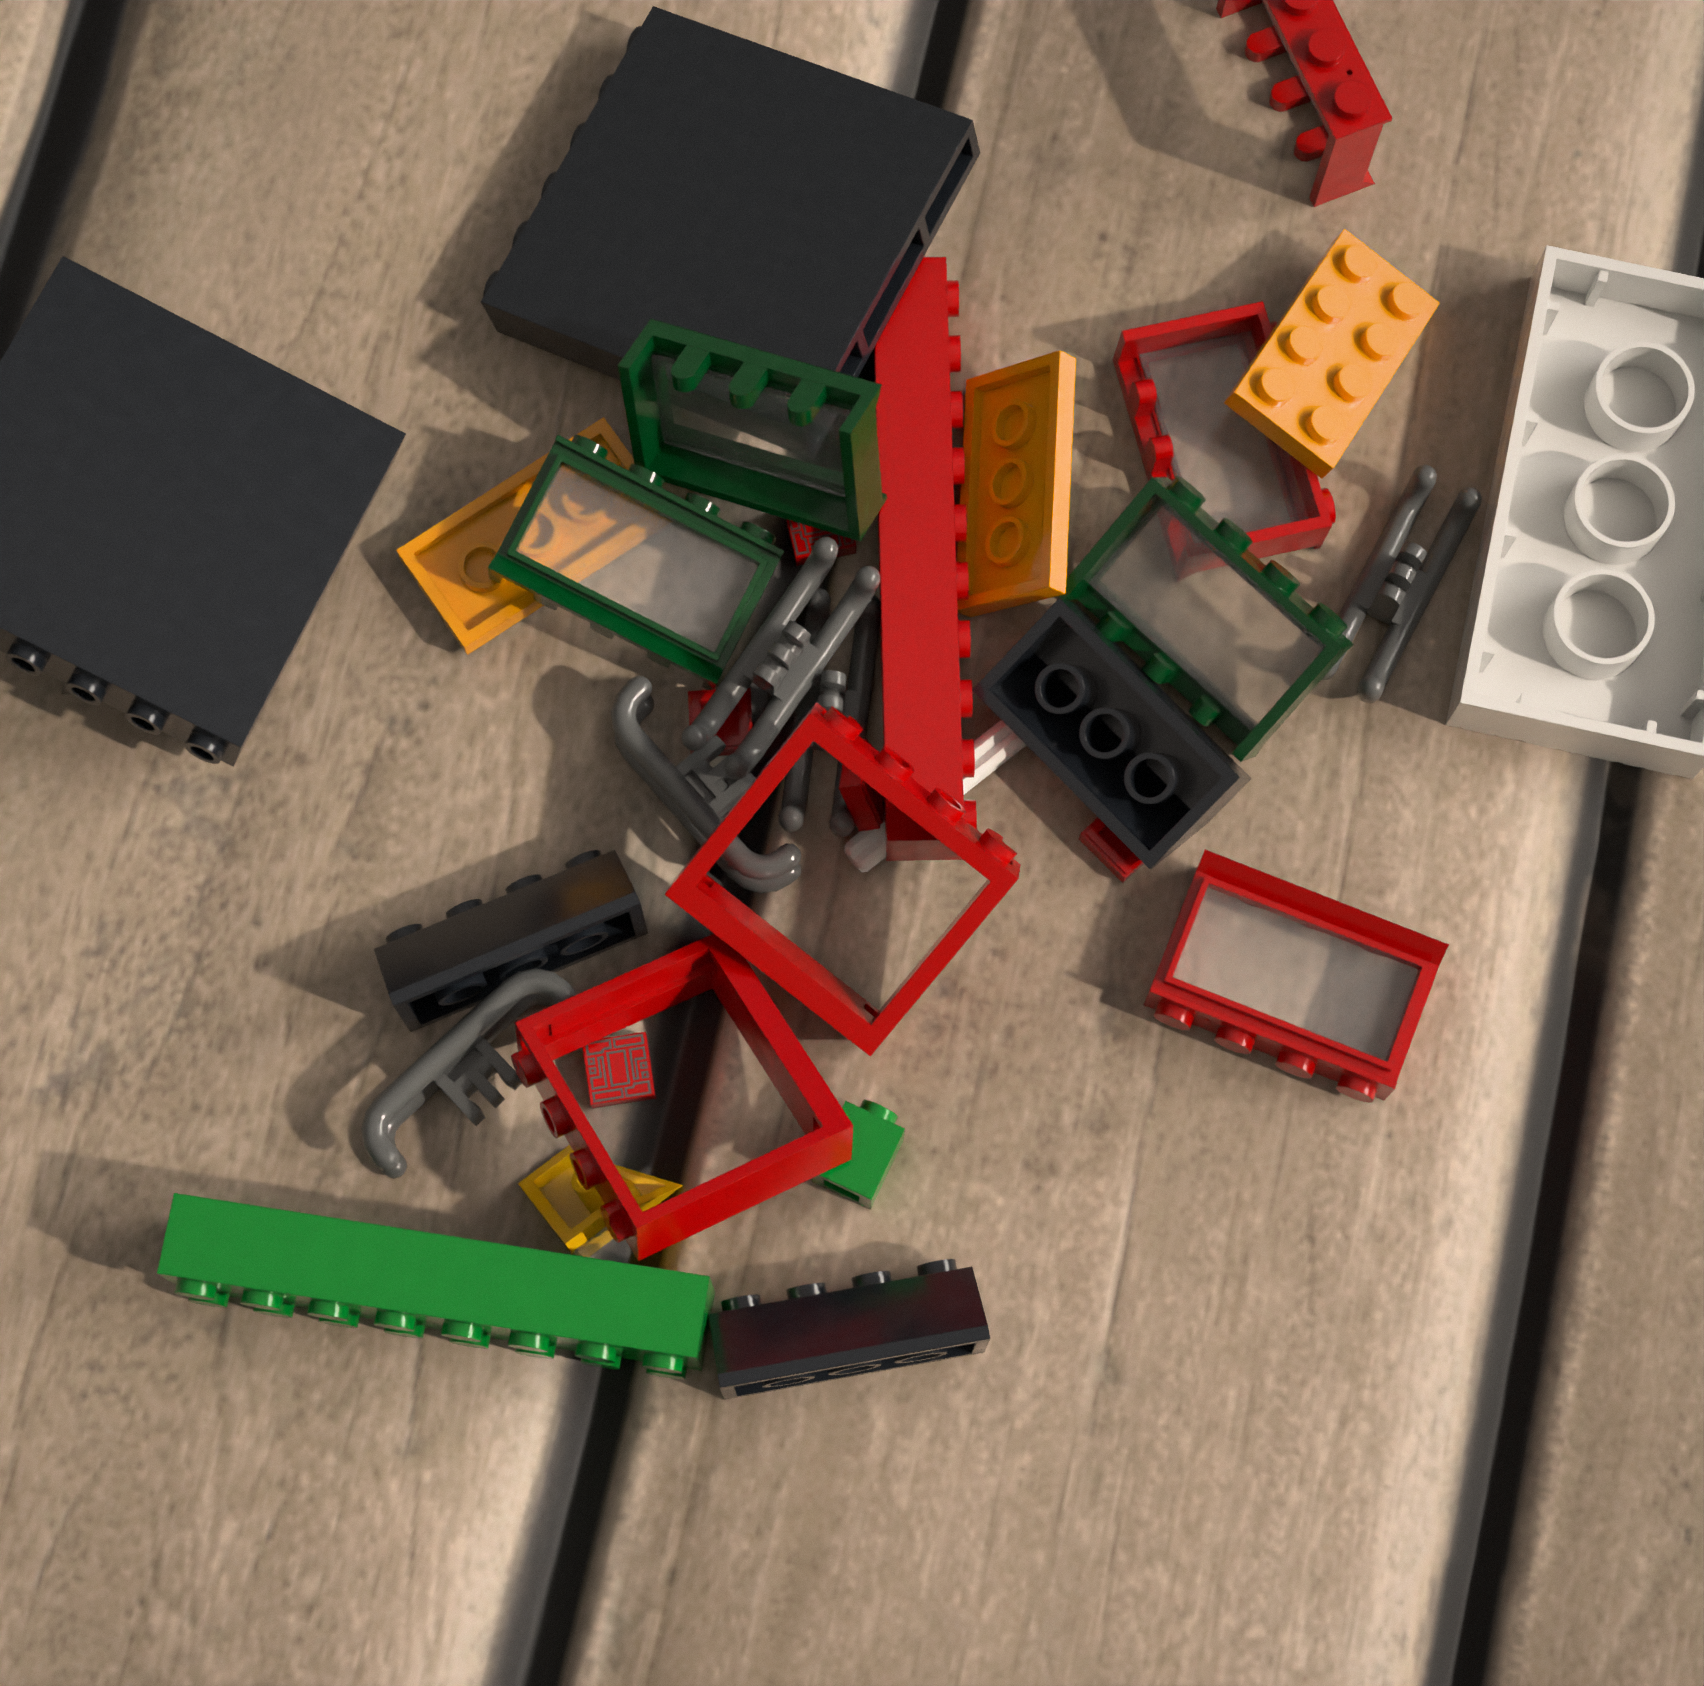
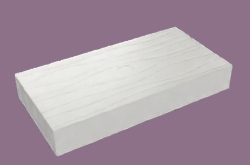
M1546 245L1530 279L1446 725L1496 735L1502 738L1520 740L1534 745L1560 749L1607 761L1620 762L1625 765L1678 775L1689 779H1694L1704 768V278Z

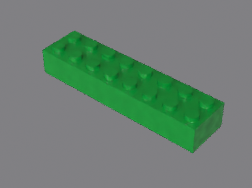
M178 1193L173 1195L157 1274L175 1284V1294L188 1297L187 1301L200 1305L227 1308L229 1297L241 1299V1304L253 1307V1312L264 1315L292 1318L294 1307L308 1309L307 1314L319 1317L318 1322L333 1326L358 1328L359 1318L375 1320L374 1325L384 1327L383 1332L397 1336L422 1339L425 1328L442 1330L441 1335L449 1337V1342L457 1345L488 1349L490 1338L507 1340L508 1346L514 1347L517 1354L544 1359H554L556 1348L575 1351V1356L581 1358L580 1363L608 1369H620L621 1358L643 1362L642 1367L647 1368V1374L685 1380L687 1369L702 1371L710 1326L709 1314L712 1313L715 1296L711 1278L705 1275Z

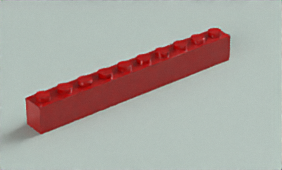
M923 257L874 347V382L882 384L875 410L882 493L887 494V500L878 513L883 747L886 746L902 756L915 770L911 778L930 793L937 787L956 799L966 810V814L962 818L977 829L976 800H964L963 778H972L975 775L974 739H962L961 718L972 717L973 691L972 679H960L959 658H970L971 655L970 620H958L957 600H968L969 597L968 562H956V542H966L967 539L966 504H954V485H964L965 454L964 447H952V428L963 427L962 391H951L950 372H961L960 335H949L948 317H959V281L947 280L946 257ZM884 797L886 861L963 860Z

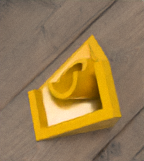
M569 1144L520 1181L518 1185L570 1254L590 1257L613 1238L601 1214L600 1207L604 1204L595 1187L585 1190L574 1172L570 1161V1153L574 1151ZM615 1165L642 1212L658 1205L683 1186Z

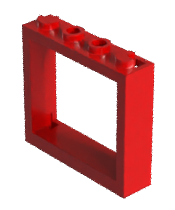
M816 702L676 876L664 895L862 1051L871 1056L1019 879L1021 864L1014 860L1018 853L1002 841L1003 837L989 828L982 834L965 821L962 817L966 814V810L951 795L937 787L930 793L911 778V775L915 772L914 768L897 752L886 746L879 752L862 739L859 735L863 729L850 715L848 717L844 716L833 706L827 711ZM813 741L988 879L880 1010L707 875V872Z
M715 934L709 935L515 1022L518 1052L511 1055V1060L520 1081L526 1088L533 1085L536 1086L544 1100L540 1102V1109L548 1129L556 1139L565 1136L574 1151L570 1153V1161L579 1182L585 1190L595 1187L604 1202L600 1210L610 1235L617 1243L626 1240L638 1261L852 1159V1122L746 959ZM713 989L805 1135L642 1212L553 1060L707 990Z

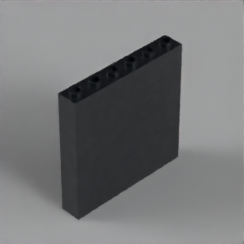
M653 6L642 26L636 27L631 33L626 53L614 74L608 75L603 81L598 101L586 122L579 124L571 138L570 149L558 170L552 172L547 177L542 188L541 199L529 220L522 222L517 228L513 238L512 249L501 268L494 271L488 278L481 303L497 332L620 380L618 364L650 319L858 378L980 155L973 120ZM667 362L673 402L811 457H815L839 413L838 411L822 407L809 425L802 427L794 426L788 420L787 401L790 397L763 390L752 407L736 409L730 403L728 385L731 380L706 373L693 391L679 392L674 389L672 383L671 367L673 363Z
M62 256L0 361V651L6 654L5 658L10 664L25 673L39 676L44 672L66 683L65 688L67 691L81 701L92 705H100L104 702L126 713L125 718L127 721L144 732L159 735L162 731L185 742V749L200 760L212 764H218L220 761H223L234 767L388 474L406 433Z

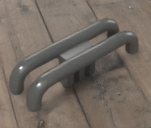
M1422 465L1414 470L1338 614L1348 626L1342 634L1351 642L1367 614L1389 625L1357 687V695L1365 703H1374L1381 697L1482 503V496L1476 488H1464L1456 497L1428 552L1416 543L1405 542L1437 481L1436 471L1429 465ZM1320 648V650H1319L1317 656H1318V655L1321 653V651L1323 650L1322 648ZM1346 653L1322 680H1329L1335 675Z
M822 537L814 543L810 555L702 711L692 724L687 726L682 732L681 740L687 749L691 751L703 749L724 724L751 683H754L773 696L738 748L725 760L724 771L731 779H743L754 769L857 622L880 584V573L876 568L872 566L861 567L838 605L810 643V633L795 623V620L819 588L835 562L838 554V545L832 538Z
M822 588L816 590L806 605L804 629L811 635L810 643L831 613V597ZM874 595L854 625L847 689L846 674L833 670L824 671L823 669L793 712L791 733L817 702L827 711L833 706L844 716L848 717L850 715L863 729L859 736L864 740L866 739L880 626V600L877 596ZM814 741L785 776L778 820L780 826L788 832H796L804 823L814 750L826 751ZM838 761L829 828L836 837L846 838L854 831L855 822L839 790L843 764Z
M644 676L633 677L617 693L611 709L615 744L627 763L695 840L702 845L721 822V817L733 807L754 781L755 777L749 773L745 778L737 780L729 787L726 783L729 777L724 771V763L729 756L714 768L709 764L726 748V744L717 735L703 749L694 751L675 767L640 727V723L652 712L655 704L654 699L650 695L652 692L651 682ZM737 836L716 861L718 866L731 880L743 889L757 893L779 891L793 883L802 871L800 865L801 851L796 845L786 843L770 854L761 855L749 850Z
M537 968L518 971L502 981L384 1089L366 1110L361 1127L363 1146L381 1172L388 1178L393 1179L401 1177L406 1172L407 1161L395 1144L396 1131L440 1089L477 1126L486 1118L481 1108L469 1099L477 1090L495 1109L505 1100L488 1081L491 1077L498 1073L501 1080L514 1091L522 1085L516 1071L490 1043L530 1007L536 1005L550 1007L575 996L574 988L566 980L551 971Z

